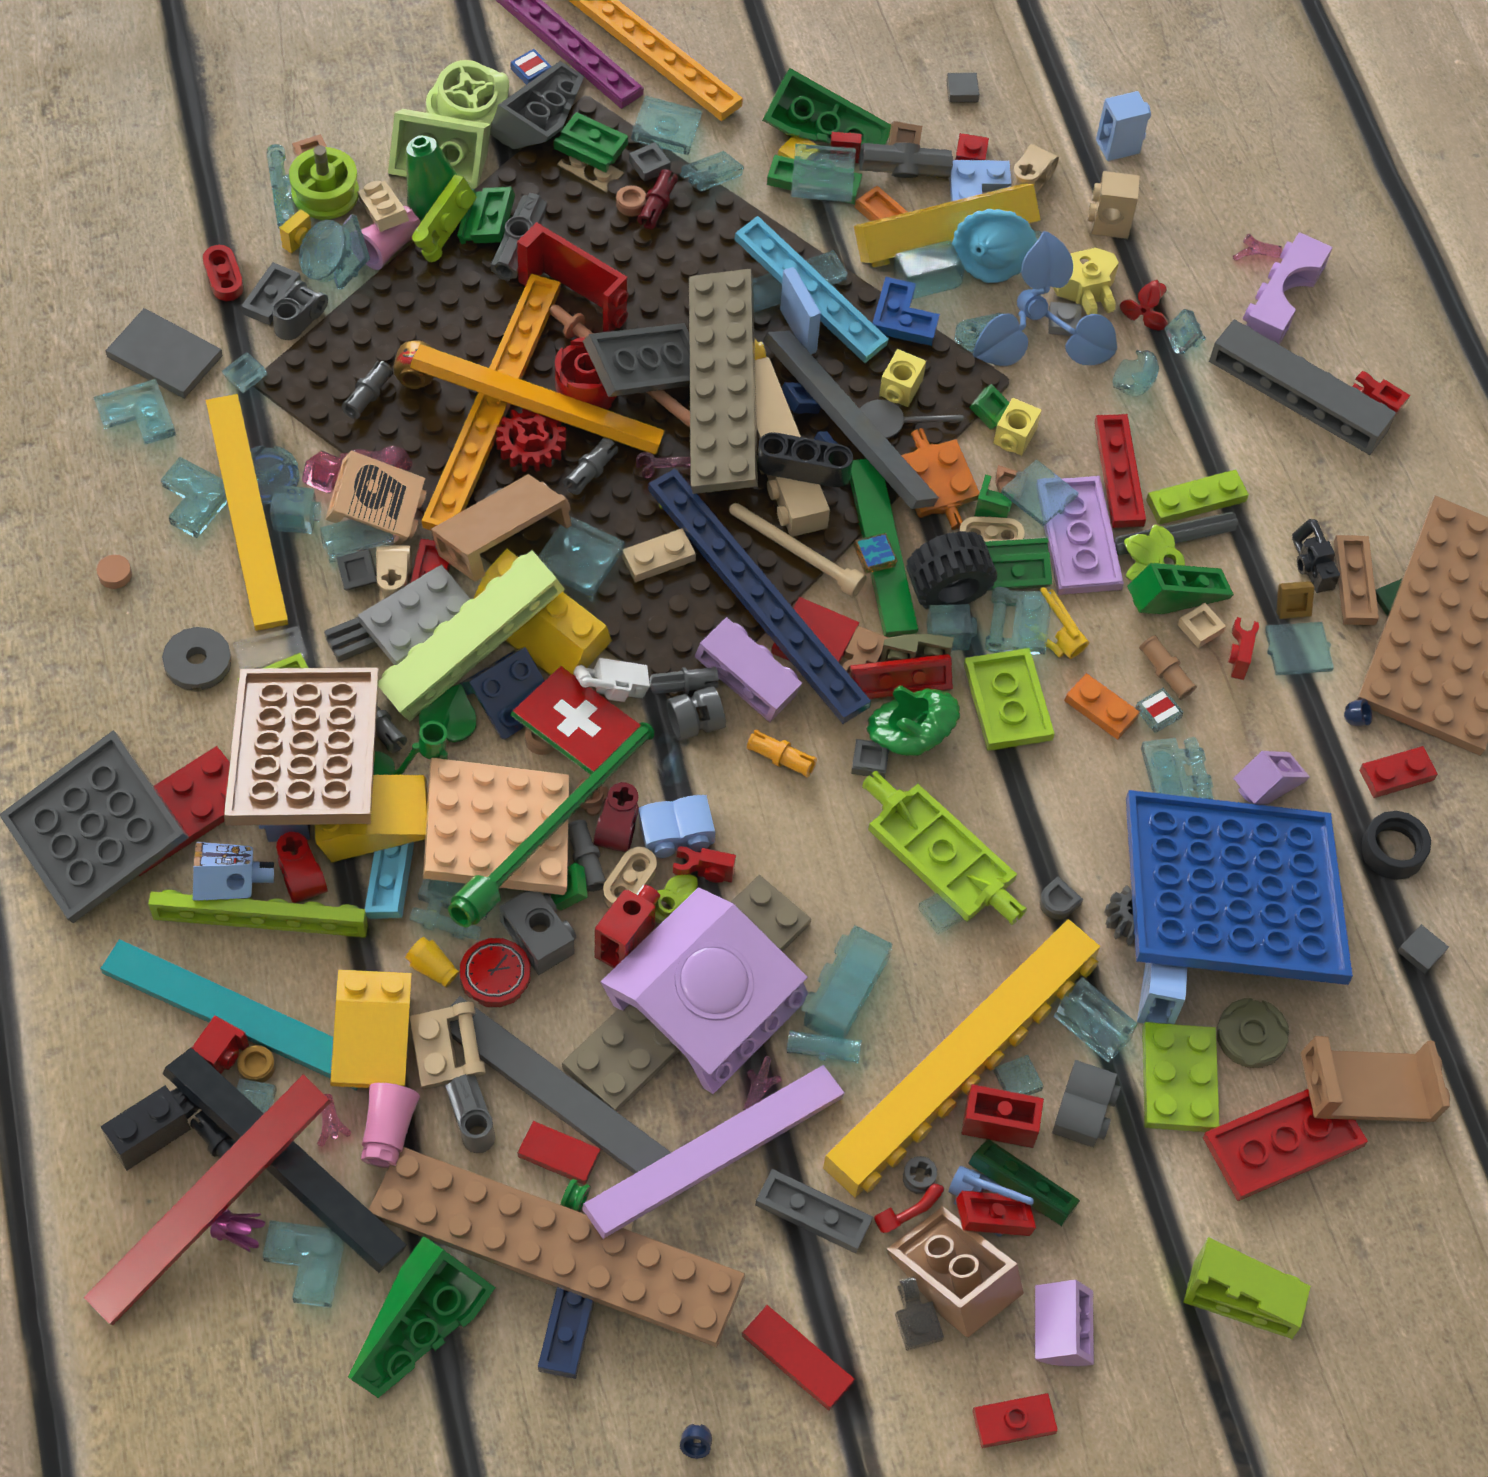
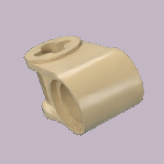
M1030 144L1014 166L1013 175L1015 179L1011 186L1034 184L1035 193L1037 194L1046 181L1053 176L1059 162V156L1034 144Z
M411 545L377 546L376 579L379 586L380 601L410 584V575L412 574Z

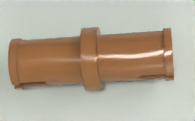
M1156 635L1149 637L1140 645L1139 649L1144 652L1156 668V675L1159 678L1165 679L1180 700L1189 696L1197 688L1179 666L1180 660L1176 656L1172 657Z

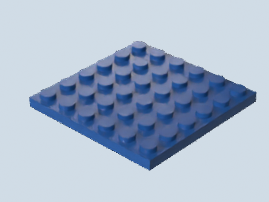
M1128 790L1126 813L1136 962L1349 985L1353 975L1331 813Z

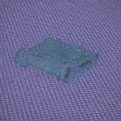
M273 144L267 148L266 153L279 229L280 226L289 220V214L295 213L292 195H290L289 175L285 174V149L282 145Z
M1005 587L994 588L991 601L994 603L990 635L986 637L985 649L992 653L1030 648L1031 654L1045 655L1051 607L1040 591H1011ZM1007 606H1016L1012 638L1003 637Z

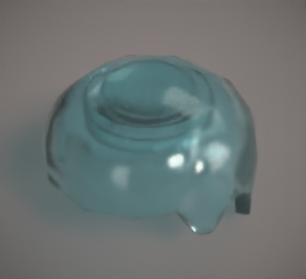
M1136 350L1137 359H1124L1120 363L1112 380L1113 388L1131 396H1140L1152 388L1158 376L1159 365L1154 353L1148 350Z

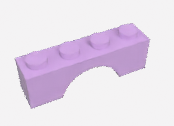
M1300 232L1293 243L1288 241L1280 255V258L1283 260L1281 263L1275 262L1268 275L1269 283L1263 282L1255 297L1258 300L1256 305L1250 303L1243 317V321L1247 322L1246 325L1280 345L1289 330L1296 310L1287 301L1284 292L1297 286L1314 287L1326 267L1332 247Z

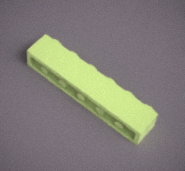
M532 550L527 555H521L512 563L511 568L501 577L492 579L487 584L485 591L478 597L465 602L461 606L459 613L451 620L439 624L434 630L433 635L424 643H419L412 647L408 652V656L398 665L389 667L378 681V687L407 720H413L420 714L422 709L433 703L563 592L565 588Z

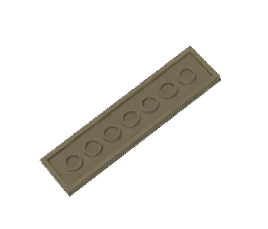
M751 269L689 276L691 489L693 494L758 487L753 274Z
M758 875L731 901L782 952L811 924V918L761 875ZM629 1004L623 1011L620 1009L616 1010L562 1062V1068L585 1089L618 1112L680 1050L642 1012Z

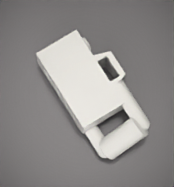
M599 658L594 669L586 668L583 665H579L574 669V675L582 687H596V691L604 694L609 700L625 702L628 696L643 699L650 687L647 665Z

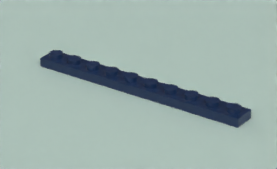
M676 468L650 482L648 491L680 529L683 528L691 543L840 722L844 724L869 709L871 700L697 493L693 494L691 486Z

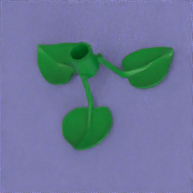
M461 684L450 687L428 707L421 710L419 715V742L412 745V750L397 770H395V763L390 756L380 751H375L374 775H402L419 752L427 759H448V753L446 752L447 741L460 742L473 734L477 723L476 714Z

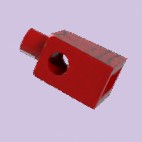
M642 885L637 894L629 890H623L595 927L594 957L615 968L653 931L655 926V904L660 898L657 890L649 885Z

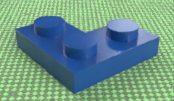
M885 277L872 324L886 336L932 346L940 314L910 308L916 283Z

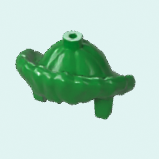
M898 686L893 692L895 699L882 704L868 718L866 730L873 742L889 749L893 753L904 756H919L933 749L945 737L951 734V730L957 725L956 721L960 718V706L958 705V700L948 692L926 688L913 693L903 686Z

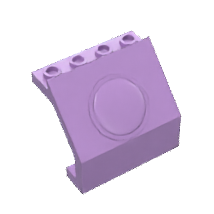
M699 887L600 981L613 1006L623 1011L630 1004L642 1012L686 1056L703 1088L712 1094L810 998L803 983L808 977L733 903Z

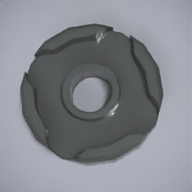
M193 627L182 630L172 636L165 645L162 655L166 675L175 685L187 690L200 687L203 690L215 686L224 679L231 666L228 642L220 633L210 628ZM195 654L206 656V659L200 664H192L188 661Z

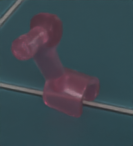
M643 452L636 458V468L647 465L643 468L642 475L645 478H649L654 474L655 468L685 467L691 469V457L654 458L651 453Z

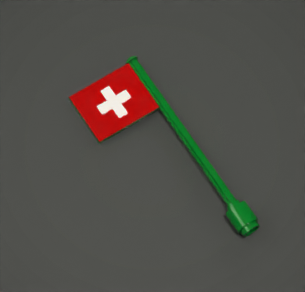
M562 666L512 711L511 716L590 774V776L488 877L475 875L451 898L448 913L452 920L462 927L467 928L478 924L500 902L499 887L647 740L654 738L655 732L649 723H637L592 688L582 687L577 678Z

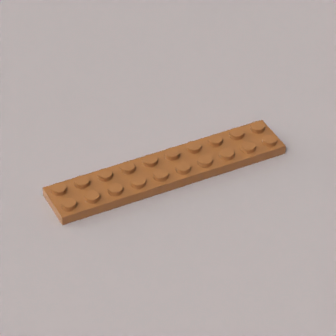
M403 1147L402 1152H399L396 1166H389L369 1208V1211L384 1223L422 1237L425 1236L437 1243L554 1287L562 1288L565 1291L575 1293L583 1298H588L599 1304L716 1348L745 1280V1273L624 1228L603 1239L586 1214Z

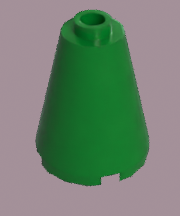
M423 135L413 138L406 147L407 206L413 210L420 222L424 219L453 176L457 175L436 140Z

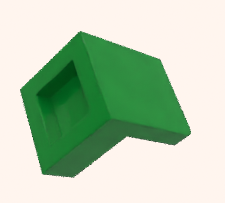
M985 474L974 516L1008 518L1014 496L989 490L992 476Z

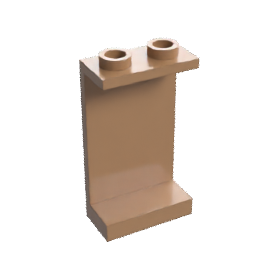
M527 474L435 526L431 531L438 555L475 582L486 576L480 557L481 553L545 516H549L567 529L572 526L569 516L571 508L568 500L562 494H557L544 482H539Z
M1314 1036L1301 1052L1314 1118L1435 1122L1450 1107V1093L1445 1087L1442 1074V1060L1437 1054L1434 1041H1427L1416 1054L1331 1050L1328 1036Z

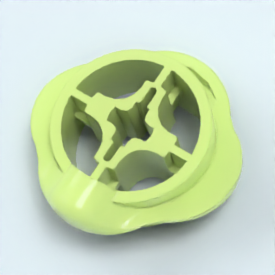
M456 61L448 65L440 73L434 87L429 91L426 98V113L491 124L498 105L508 98L509 78L505 73H500L475 61Z

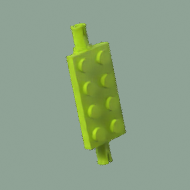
M878 771L872 773L873 778L869 775L864 780L862 788L867 790L883 805V811L869 823L868 830L966 922L972 919L985 906L989 905L993 906L1011 925L1017 922L1016 918L1020 920L1024 916L1027 908L1005 890L1016 880L1017 873L917 783L909 791L896 790Z

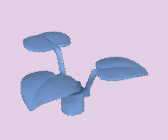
M1043 231L1038 241L1024 257L1021 266L1022 278L1033 289H1027L1018 296L1017 307L1020 310L1018 313L1020 324L1017 318L1010 313L1001 314L993 318L983 329L976 342L973 352L974 357L999 366H1008L1016 363L1024 356L1028 347V338L1022 332L1026 327V317L1032 320H1039L1044 316L1072 334L1066 342L1065 350L1075 362L1082 365H1097L1109 360L1116 353L1115 329L1106 317L1100 314L1086 315L1079 320L1075 330L1048 311V302L1041 294L1048 293L1050 286L1055 288L1064 287L1069 282L1073 273L1072 257L1066 246L1057 237L1047 231Z

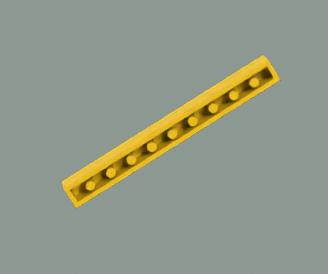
M1069 919L1063 923L826 1154L823 1169L854 1198L863 1190L867 1193L872 1191L881 1181L882 1175L880 1173L887 1166L896 1167L906 1156L907 1151L905 1149L913 1141L920 1143L931 1131L932 1126L930 1124L938 1116L944 1119L956 1106L957 1102L954 1100L962 1092L968 1095L971 1084H979L981 1080L980 1074L987 1068L990 1071L994 1070L1005 1057L1003 1052L1010 1045L1017 1047L1029 1033L1027 1028L1034 1021L1040 1024L1052 1010L1050 1005L1057 998L1063 1001L1076 986L1074 982L1081 975L1086 978L1093 972L1099 963L1096 957L1100 945Z

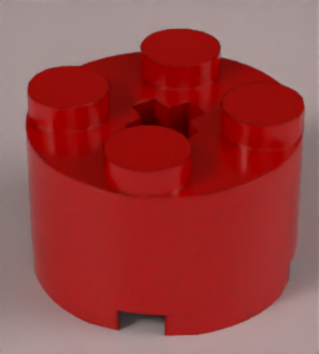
M586 337L574 339L571 341V345L564 349L562 347L556 355V392L608 410L617 396L608 397L584 346L583 340Z

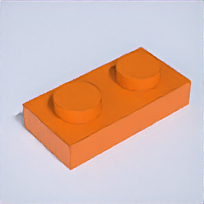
M1087 673L1066 694L1064 700L1117 740L1138 719L1140 711Z

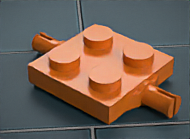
M924 429L915 430L911 433L917 450L901 456L939 497L934 506L916 508L917 515L921 518L930 514H946L951 530L959 529L963 521L958 508L963 504L978 500L980 492L957 439L941 444H929Z

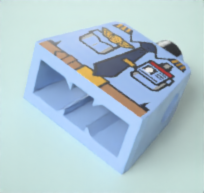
M196 842L193 865V900L249 898L252 896V883H274V862L253 861V847Z

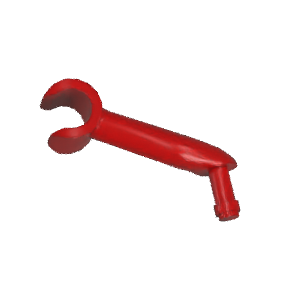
M932 1184L917 1204L895 1215L892 1207L875 1215L874 1220L882 1233L890 1232L900 1227L904 1222L928 1211L944 1192V1187L939 1184Z

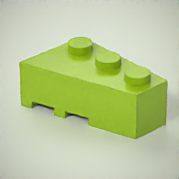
M1208 1237L1194 1261L1183 1303L1293 1339L1301 1328L1311 1286L1293 1275L1285 1274Z

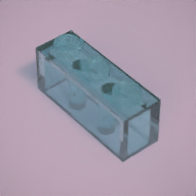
M854 925L849 936L843 934L835 947L834 953L837 954V957L833 964L827 962L819 975L818 982L821 983L816 993L810 991L801 1009L805 1012L803 1025L842 1045L889 961L893 944Z

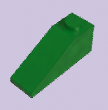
M1150 563L1127 585L1138 612L1148 614H1167L1197 607L1204 603L1210 604L1227 600L1234 595L1221 568Z

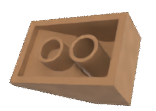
M943 1206L887 1248L890 1257L937 1312L967 1338L1024 1294L1017 1263L977 1232L963 1231L961 1220Z

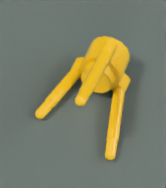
M1042 587L1040 592L1064 626L1055 635L1058 641L1055 644L1027 625H1022L1021 629L1051 649L1058 658L1066 654L1069 659H1073L1081 654L1090 642L1078 629L1053 589L1048 591L1045 587Z

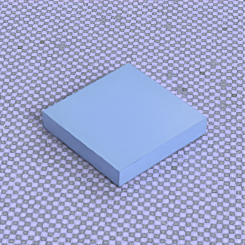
M791 267L783 270L780 310L795 337L810 354L816 353L818 346L821 312L797 270Z

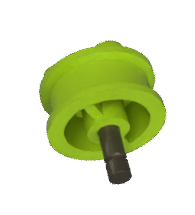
M319 145L301 153L292 162L289 169V180L292 186V200L298 210H303L311 218L329 221L345 215L356 205L359 198L357 193L359 191L357 168L355 162L348 154L335 148Z

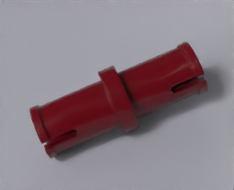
M661 170L653 189H650L645 197L647 201L637 218L640 225L647 219L644 228L654 229L662 210L666 209L670 203L669 196L678 181L675 173L671 180H668L672 173L670 170Z

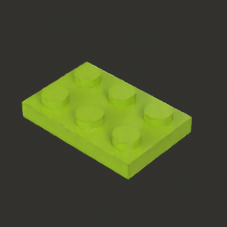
M1030 648L965 658L963 665L987 751L1053 741L1055 733Z
M1145 1022L1142 1027L1144 1128L1207 1132L1219 1127L1216 1027Z

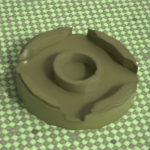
M1243 998L1232 1002L1223 1011L1216 1028L1217 1041L1223 1053L1233 1062L1247 1068H1263L1275 1063L1283 1055L1288 1044L1289 1026L1282 1012L1274 1005L1264 1000L1260 1002L1253 1000V998Z

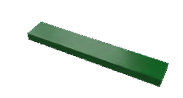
M867 459L853 460L850 483L862 538L865 540L885 535L895 557V560L869 566L883 634L886 637L917 634V620L885 479Z

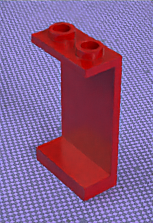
M537 222L517 241L518 280L520 283L526 286L531 274L540 276L544 272L603 308V332H611L624 325L628 318L627 298L629 293L627 292V276Z

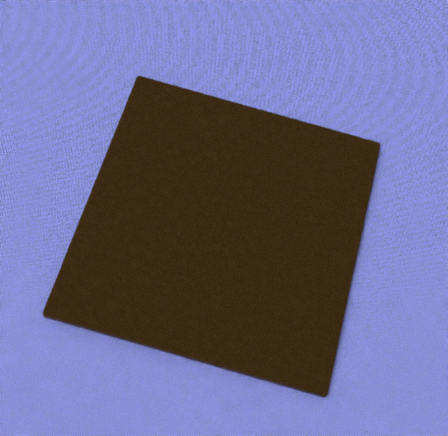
M583 96L572 105L563 128L577 112L628 135V145L614 164H610L624 172L619 180L613 179L608 182L607 192L557 165L561 159L563 163L571 165L568 155L554 149V140L560 137L561 131L546 142L523 147L475 188L476 192H479L483 188L512 187L515 199L509 219L513 217L522 196L529 193L540 195L548 204V209L541 222L542 226L627 276V292L629 293L627 298L628 318L622 327L616 328L614 331L685 323L689 332V276L751 269L754 294V337L757 342L761 341L763 343L766 357L770 358L781 388L784 382H799L767 347L763 339L767 332L790 331L794 335L780 310L782 284L734 240L735 233L755 217L759 216L871 323L874 319L881 295L879 290L590 96ZM656 142L671 162L670 171L672 173L668 180H671L675 173L678 181L669 196L670 203L666 209L662 210L655 228L647 229L644 228L647 219L640 225L637 221L639 215L627 216L619 212L616 207V195L621 188L631 185L640 187L645 191L646 195L650 189H653L659 176L644 182L630 164L629 153ZM587 165L584 169V176L588 180H597L594 174V167ZM461 221L441 248L442 255L438 260L428 262L422 254V248L417 247L412 242L253 379V386L256 390L345 456L350 451H354L424 477L425 481L422 489L426 490V497L422 507L418 509L423 514H425L478 392L436 377L425 387L418 389L405 387L394 375L393 366L397 351L405 342L419 340L429 344L436 350L489 368L525 288V285L519 282L518 276L507 281L500 279L491 271V263L501 242L474 243L473 240H467L466 244H461L457 236ZM544 272L540 275L541 277L556 280ZM561 283V290L554 305H559L571 316L577 313L583 314L586 320L584 326L592 333H603V308ZM551 314L522 380L556 392V355L562 347L564 349L571 345V341L578 337L575 336L567 339L563 333L564 325ZM820 321L816 353L811 354L859 409L867 402L873 400H887L879 396L881 379L897 349L926 360L923 381L910 405L906 407L899 403L894 404L901 409L904 417L963 415L964 420L904 423L901 431L896 436L887 439L900 455L917 450L911 433L915 430L919 431L920 428L924 429L929 444H941L957 439L978 417L969 407L982 391L992 384L1002 393L1009 385V378L985 361L977 359L973 356V353L937 329L932 346L886 336L888 338L887 346L864 363ZM377 361L386 362L392 368L393 375L380 389L379 397L367 405L358 419L356 417L353 419L346 415L342 410V404L355 391V384L358 380L365 378ZM690 386L664 390L690 411ZM643 392L617 396L608 410L665 430L657 453L651 454L612 440L615 444L609 450L617 446L618 453L603 467V473L598 478H593L578 495L572 494L567 490L573 484L572 482L565 487L563 481L579 465V459L583 455L589 454L606 437L561 422L562 427L566 428V450H561L560 460L552 458V466L550 468L544 463L540 464V471H536L534 466H529L526 471H523L522 464L520 463L515 467H511L510 458L505 460L501 458V450H497L495 440L466 509L485 499L492 491L504 488L529 474L539 482H544L551 490L557 494H562L568 500L571 508L569 516L572 526L566 529L549 516H545L484 551L480 556L492 565L506 549L510 550L517 557L527 555L532 550L565 588L563 592L607 626L612 641L605 649L620 661L647 665L649 682L653 674L681 671L682 667H686L687 670L707 668L695 658V654L699 644L726 617L733 623L741 625L746 630L748 636L755 642L766 633L692 543L691 545L696 553V561L638 582L634 581L622 558L623 549L680 529L667 512L660 508L657 500L648 491L649 483L676 468L691 486L690 428L649 394ZM511 404L506 418L511 419V410L514 409L518 413H522L523 408ZM823 409L820 410L819 414H797L790 410L801 437L814 439L818 432L827 431L834 441L851 450L853 460L867 459ZM548 431V433H549V438L552 439L553 437H552V435L550 434V432ZM510 437L511 443L515 446V444L513 443V438ZM758 465V487L697 493L791 606L824 574L823 571L730 513V506L738 503L789 535L786 525L781 526L777 514V507L779 506L776 499L771 500L769 496L767 475L761 474ZM850 480L842 487L820 485L830 509L828 528L793 537L833 563L862 535ZM885 480L890 505H892L900 496ZM691 690L686 695L691 698L697 690ZM679 691L665 694L670 698H673L676 696L683 695L684 692Z

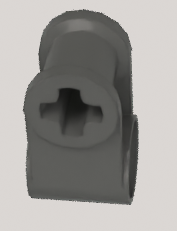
M301 280L294 282L290 289L272 306L273 325L276 336L283 340H293L299 337L315 319L323 314L328 304V296L322 292L316 293L307 288V284Z

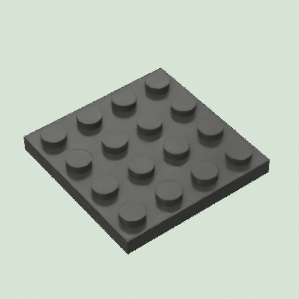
M114 730L0 813L1 819L66 918L72 923H75L189 838L127 746Z

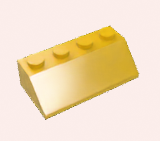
M506 549L485 572L486 576L482 577L473 599L485 591L487 584L492 579L501 577L511 568L512 563L518 558L514 553ZM561 592L505 641L515 649L526 647L534 663L550 676L560 666L573 675L574 669L579 665L588 668L612 640L608 628L603 622L564 592Z

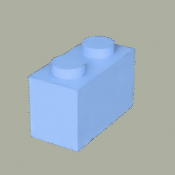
M1138 91L1106 98L1104 101L1096 141L1107 161L1139 154L1141 151L1151 111L1148 103L1143 101Z

